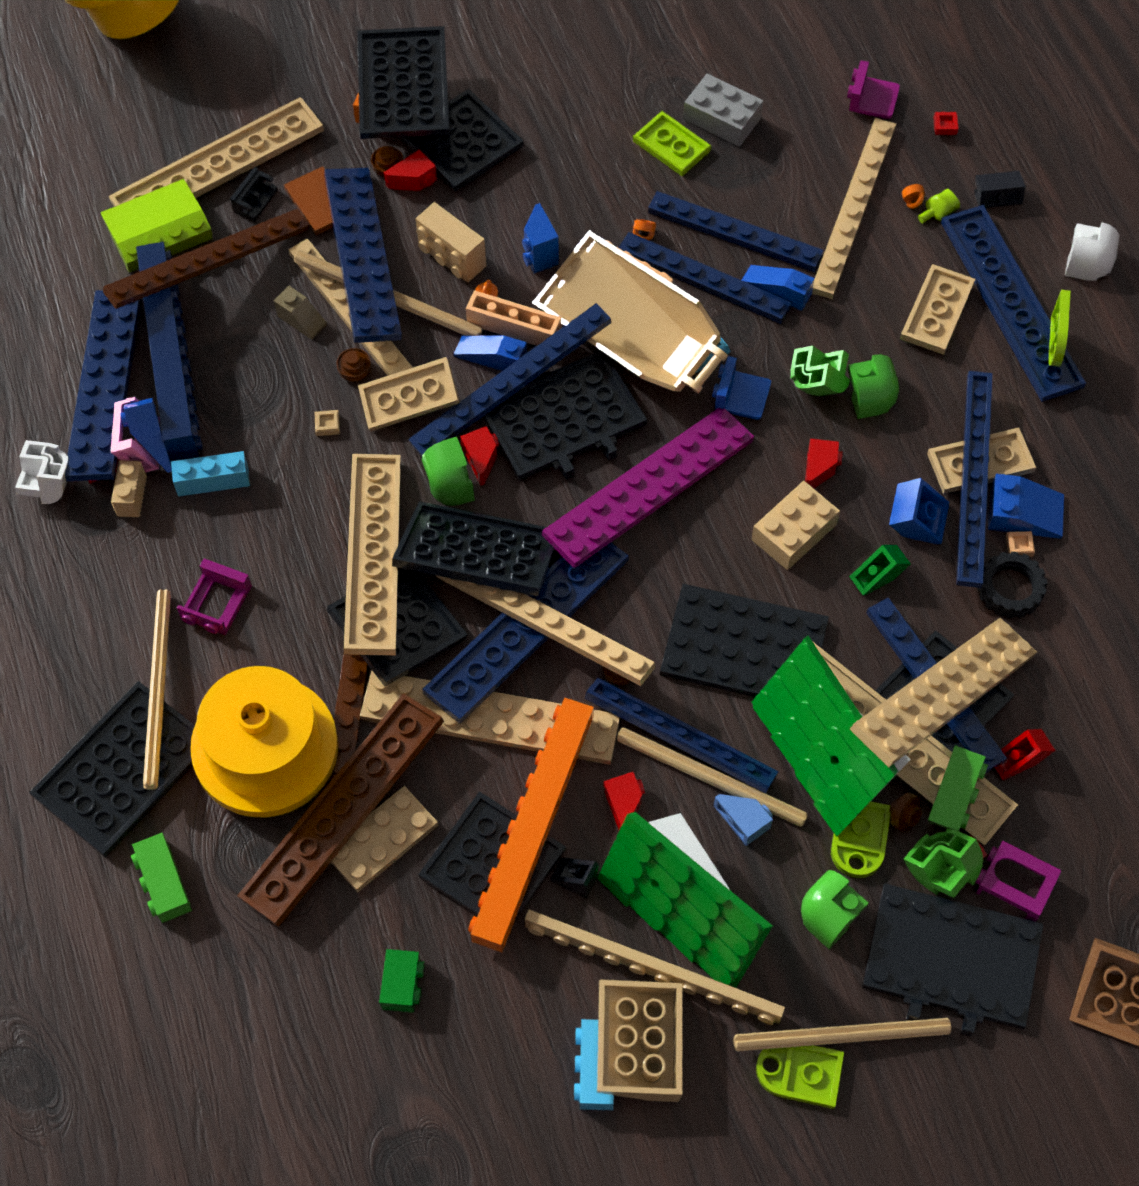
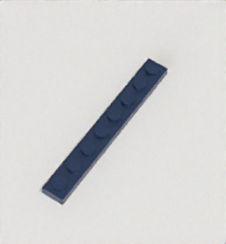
M659 191L656 192L648 207V213L812 272L816 271L823 256L824 250Z
M628 232L618 247L623 251L629 252L640 261L647 262L651 267L660 272H664L673 278L779 324L783 322L791 308L792 302L633 233Z
M889 598L867 609L866 614L914 679L937 664ZM967 707L947 723L966 750L986 756L983 762L988 765L986 773L1006 762L1007 757L970 707Z
M597 678L586 691L584 699L764 793H767L777 777L779 771L600 678Z

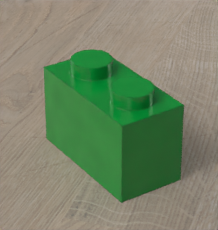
M386 949L379 999L382 1010L414 1013L415 1004H420L421 988L417 986L418 978H423L425 961H421L419 952Z

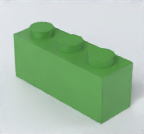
M954 746L929 815L928 823L944 829L948 828L957 831L960 828H966L970 814L966 813L968 804L975 803L979 789L974 787L978 778L983 780L988 767L987 764L983 763L986 756Z
M163 832L132 844L135 854H132L131 858L136 870L141 868L143 877L139 878L144 893L149 892L151 901L147 903L152 916L157 915L160 921L164 923L191 912L192 908Z

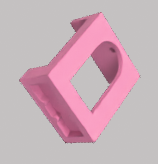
M136 397L127 398L126 400L116 402L114 406L111 453L120 460L140 461L145 473L159 469V463L136 438L134 440L122 441L123 422L120 413L124 412L125 404L139 401Z

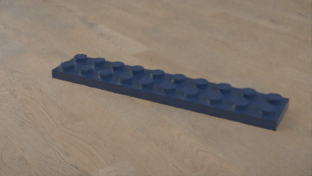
M369 168L324 169V178L354 343L401 340L402 333Z
M984 205L943 217L941 224L971 278L975 279V285L1041 402L1084 388L1086 382L1067 349L1065 350L1060 367L1049 366L1051 321Z
M103 290L95 291L67 454L66 482L111 480L115 477L117 457L111 453L114 406L116 402L127 399L142 299L115 309L103 293Z
M609 543L576 568H573L561 557L548 569L539 596H528L571 617L628 562L629 555L613 543ZM502 613L422 689L423 694L461 724L549 637Z

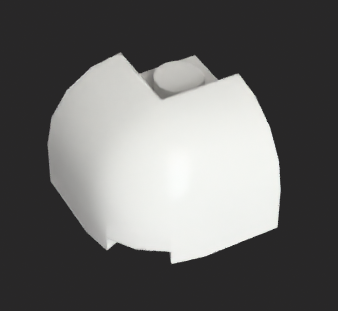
M1103 222L1100 228L1076 224L1072 248L1067 259L1065 276L1096 281L1097 278L1111 273L1116 261L1119 245V233L1117 230Z
M26 440L19 456L22 471L15 486L16 494L40 497L41 504L57 502L62 497L67 484L65 472L68 465V456L59 449V445Z

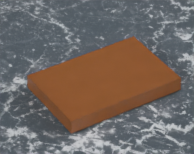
M323 166L284 184L285 191L308 221L315 235L333 228Z

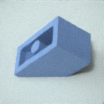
M722 794L715 797L714 807L745 846L771 829L772 813L764 804L761 806L756 799Z

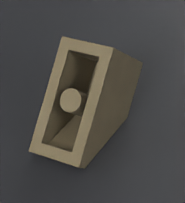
M288 286L274 300L277 317L311 340L327 325V322L307 297L291 286Z

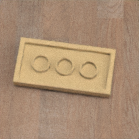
M932 264L900 339L944 355L973 288L975 279Z
M447 357L358 385L370 431L460 403L450 361Z
M1019 428L990 434L988 483L993 482L995 474L1021 476L1035 472V463ZM964 441L928 449L927 455L943 494L961 490Z
M403 786L369 814L331 863L358 893L439 826L438 822L414 795Z

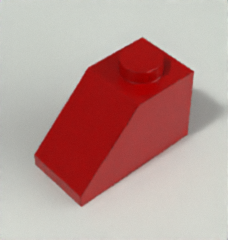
M420 150L384 172L385 183L388 189L421 191L425 187L431 186L437 180L436 166Z
M487 426L460 436L461 448L480 486L485 485L497 458L496 447H499L496 435L494 433L491 434Z
M810 439L805 482L813 489L835 475L837 465L841 466L843 451H838V441Z
M1028 729L1001 749L1007 760L995 769L1001 779L1006 780L1037 765L1056 750L1042 729Z
M634 772L604 781L603 791L618 830H620L627 814L638 812L642 804V794H645L641 779L636 780Z

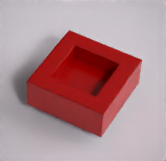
M957 112L934 113L935 135H957Z

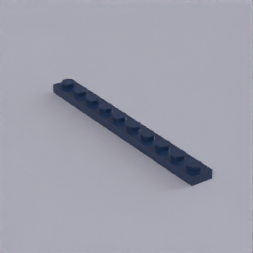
M597 303L460 401V403L409 438L410 444L422 457L425 451L434 444L456 437L611 324V318Z
M968 371L956 578V585L981 588L983 585L993 373Z

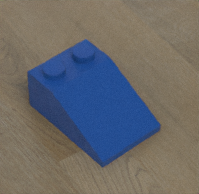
M995 474L990 488L988 530L1002 532L1032 531L1034 536L1062 539L1064 494L1021 476Z

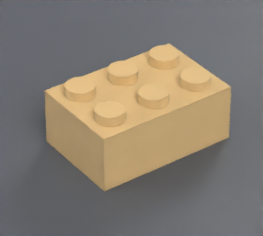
M432 203L415 218L418 246L425 254L429 253L441 266L445 265L457 278H462L469 283L487 266L485 239L437 203Z
M802 481L754 525L752 541L786 570H789L837 525L840 510L805 481Z

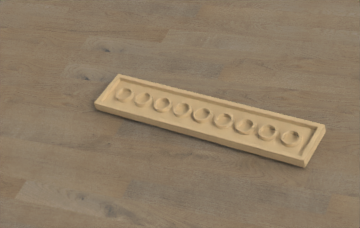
M300 97L109 196V199L115 207L182 179L186 181L194 197L197 198L323 132V124Z
M352 454L344 654L396 655L398 567L392 566V558L398 547L400 455Z
M999 618L856 721L850 730L880 760L890 767L1032 659L1037 651L1017 634L1009 624Z
M814 643L862 715L865 716L886 700ZM929 736L906 754L911 760L896 776L933 805L952 752L934 737ZM978 778L974 788L979 789L975 803L968 804L966 813L970 814L966 828L963 830L985 846L1018 804L985 778L983 780Z
M371 671L360 718L364 721L379 723L404 693L443 718L444 723L435 732L436 734L538 752L539 750H544L546 731L548 727L553 728L555 708L557 705L561 706L562 704L493 692L460 724L423 694L422 689L430 680L402 676L384 687L374 672ZM594 710V718L578 759L611 765L620 717L611 712Z

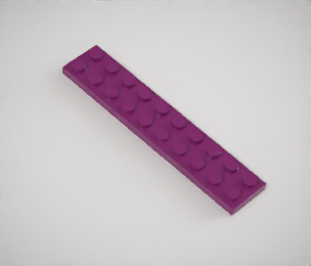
M718 408L543 529L542 536L573 568H576L753 442L754 435L726 409Z

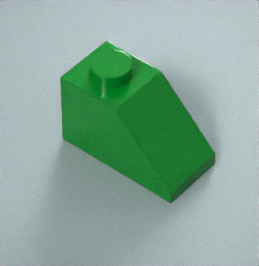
M882 545L849 577L861 594L866 596L895 580L911 563L897 545Z

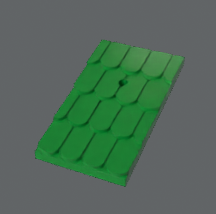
M809 636L804 638L798 647L795 648L789 658L752 701L754 711L772 734L770 737L795 770L796 777L815 802L813 805L836 837L911 760L908 756L904 755L888 767L850 730L852 725L864 715L858 711Z
M636 812L627 814L597 879L626 907L630 906L654 930H659L692 963L696 962L713 980L737 988L773 926L731 892L681 813L647 822Z

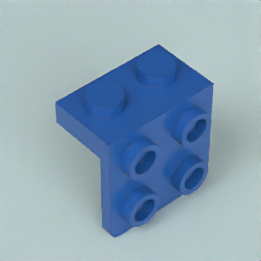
M728 356L726 364H721L718 378H721L720 384L715 383L712 397L716 398L715 410L721 408L726 409L730 414L756 420L761 419L771 386L770 379L737 372V358Z

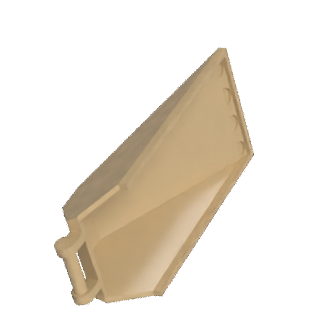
M588 231L533 301V304L544 312L560 316L561 324L564 326L597 303L611 318L612 323L590 338L588 342L641 379L672 391L681 392L684 386L687 385L699 394L707 378L721 361L724 362L728 357L723 350L717 347L721 341L720 332L699 300L591 231ZM710 353H712L714 356L710 359V361L699 373V375L695 378V380H693L692 376L703 364V362L707 359Z

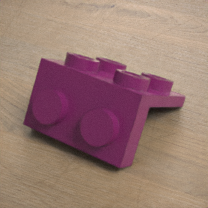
M861 60L859 68H854L851 82L855 83L850 85L847 98L851 99L849 111L886 119L892 118L900 85L894 82L867 77L869 62Z

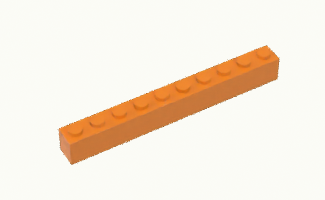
M565 697L562 705L556 706L553 714L555 723L553 728L548 727L544 737L545 748L543 751H538L535 759L537 768L534 774H529L525 788H528L525 797H520L516 811L519 812L516 821L511 820L507 830V835H509L506 844L502 843L497 856V859H500L497 868L493 867L488 877L490 886L487 893L483 892L478 903V907L481 909L478 916H473L468 932H471L473 943L501 953L503 952L594 718V707Z

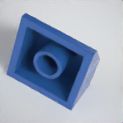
M540 203L535 205L524 228V239L522 240L525 253L522 254L526 266L531 267L534 274L559 265V237Z
M922 478L897 484L889 526L903 537L933 544H942L950 502Z

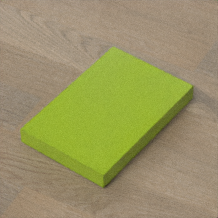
M663 111L633 136V142L681 176L686 174L711 151L710 144Z

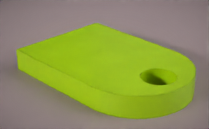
M1069 290L1060 291L1051 315L1049 366L1060 367L1065 355L1069 326L1071 293Z
M870 802L837 837L833 833L831 857L835 866L843 874L853 878H865L871 876L880 868L886 850L890 822V805ZM851 858H859L863 862V867L861 869H853L849 865V860Z
M814 1045L763 1049L756 1063L757 1078L762 1087L774 1096L834 1109L844 1052ZM774 1059L778 1064V1070L772 1073L767 1072L763 1068V1061Z

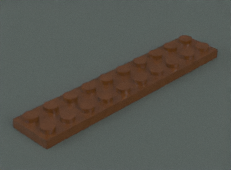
M403 693L237 895L239 899L279 927L444 723L443 718Z

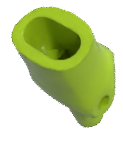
M946 189L926 201L925 206L927 210L918 216V220L924 223L934 217L936 220L942 221L943 217L949 216L960 208V202L951 190Z

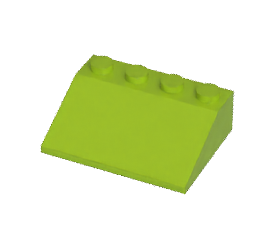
M184 179L100 212L129 273L139 269L136 246L164 242L166 251L171 250V254L174 255L213 239L211 227Z

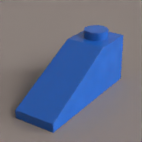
M750 265L742 281L792 302L791 307L802 311L812 295L815 278L795 269Z
M504 335L461 336L454 352V357L503 371L527 354V346L525 341Z
M153 398L125 404L124 412L120 413L124 427L128 426L130 433L167 472H172L171 461L163 442L162 430Z

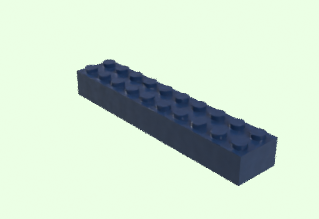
M164 242L136 246L139 272L172 259L171 250L166 251ZM178 284L143 298L162 437L170 461L199 458V451L203 450L201 436L198 433L200 424L195 413L197 404L192 393L194 391L192 377H190L191 364L189 357L187 358L189 350L186 338L184 339L186 330L184 321L181 319L183 310L178 298L180 296Z

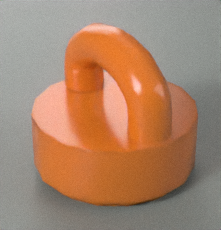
M913 184L903 189L902 196L907 207L914 209L922 204L925 196L922 185Z
M636 219L634 221L633 234L650 241L654 237L657 224L648 220ZM639 230L649 232V235L642 236L639 234Z
M489 279L479 284L475 290L498 297V289Z

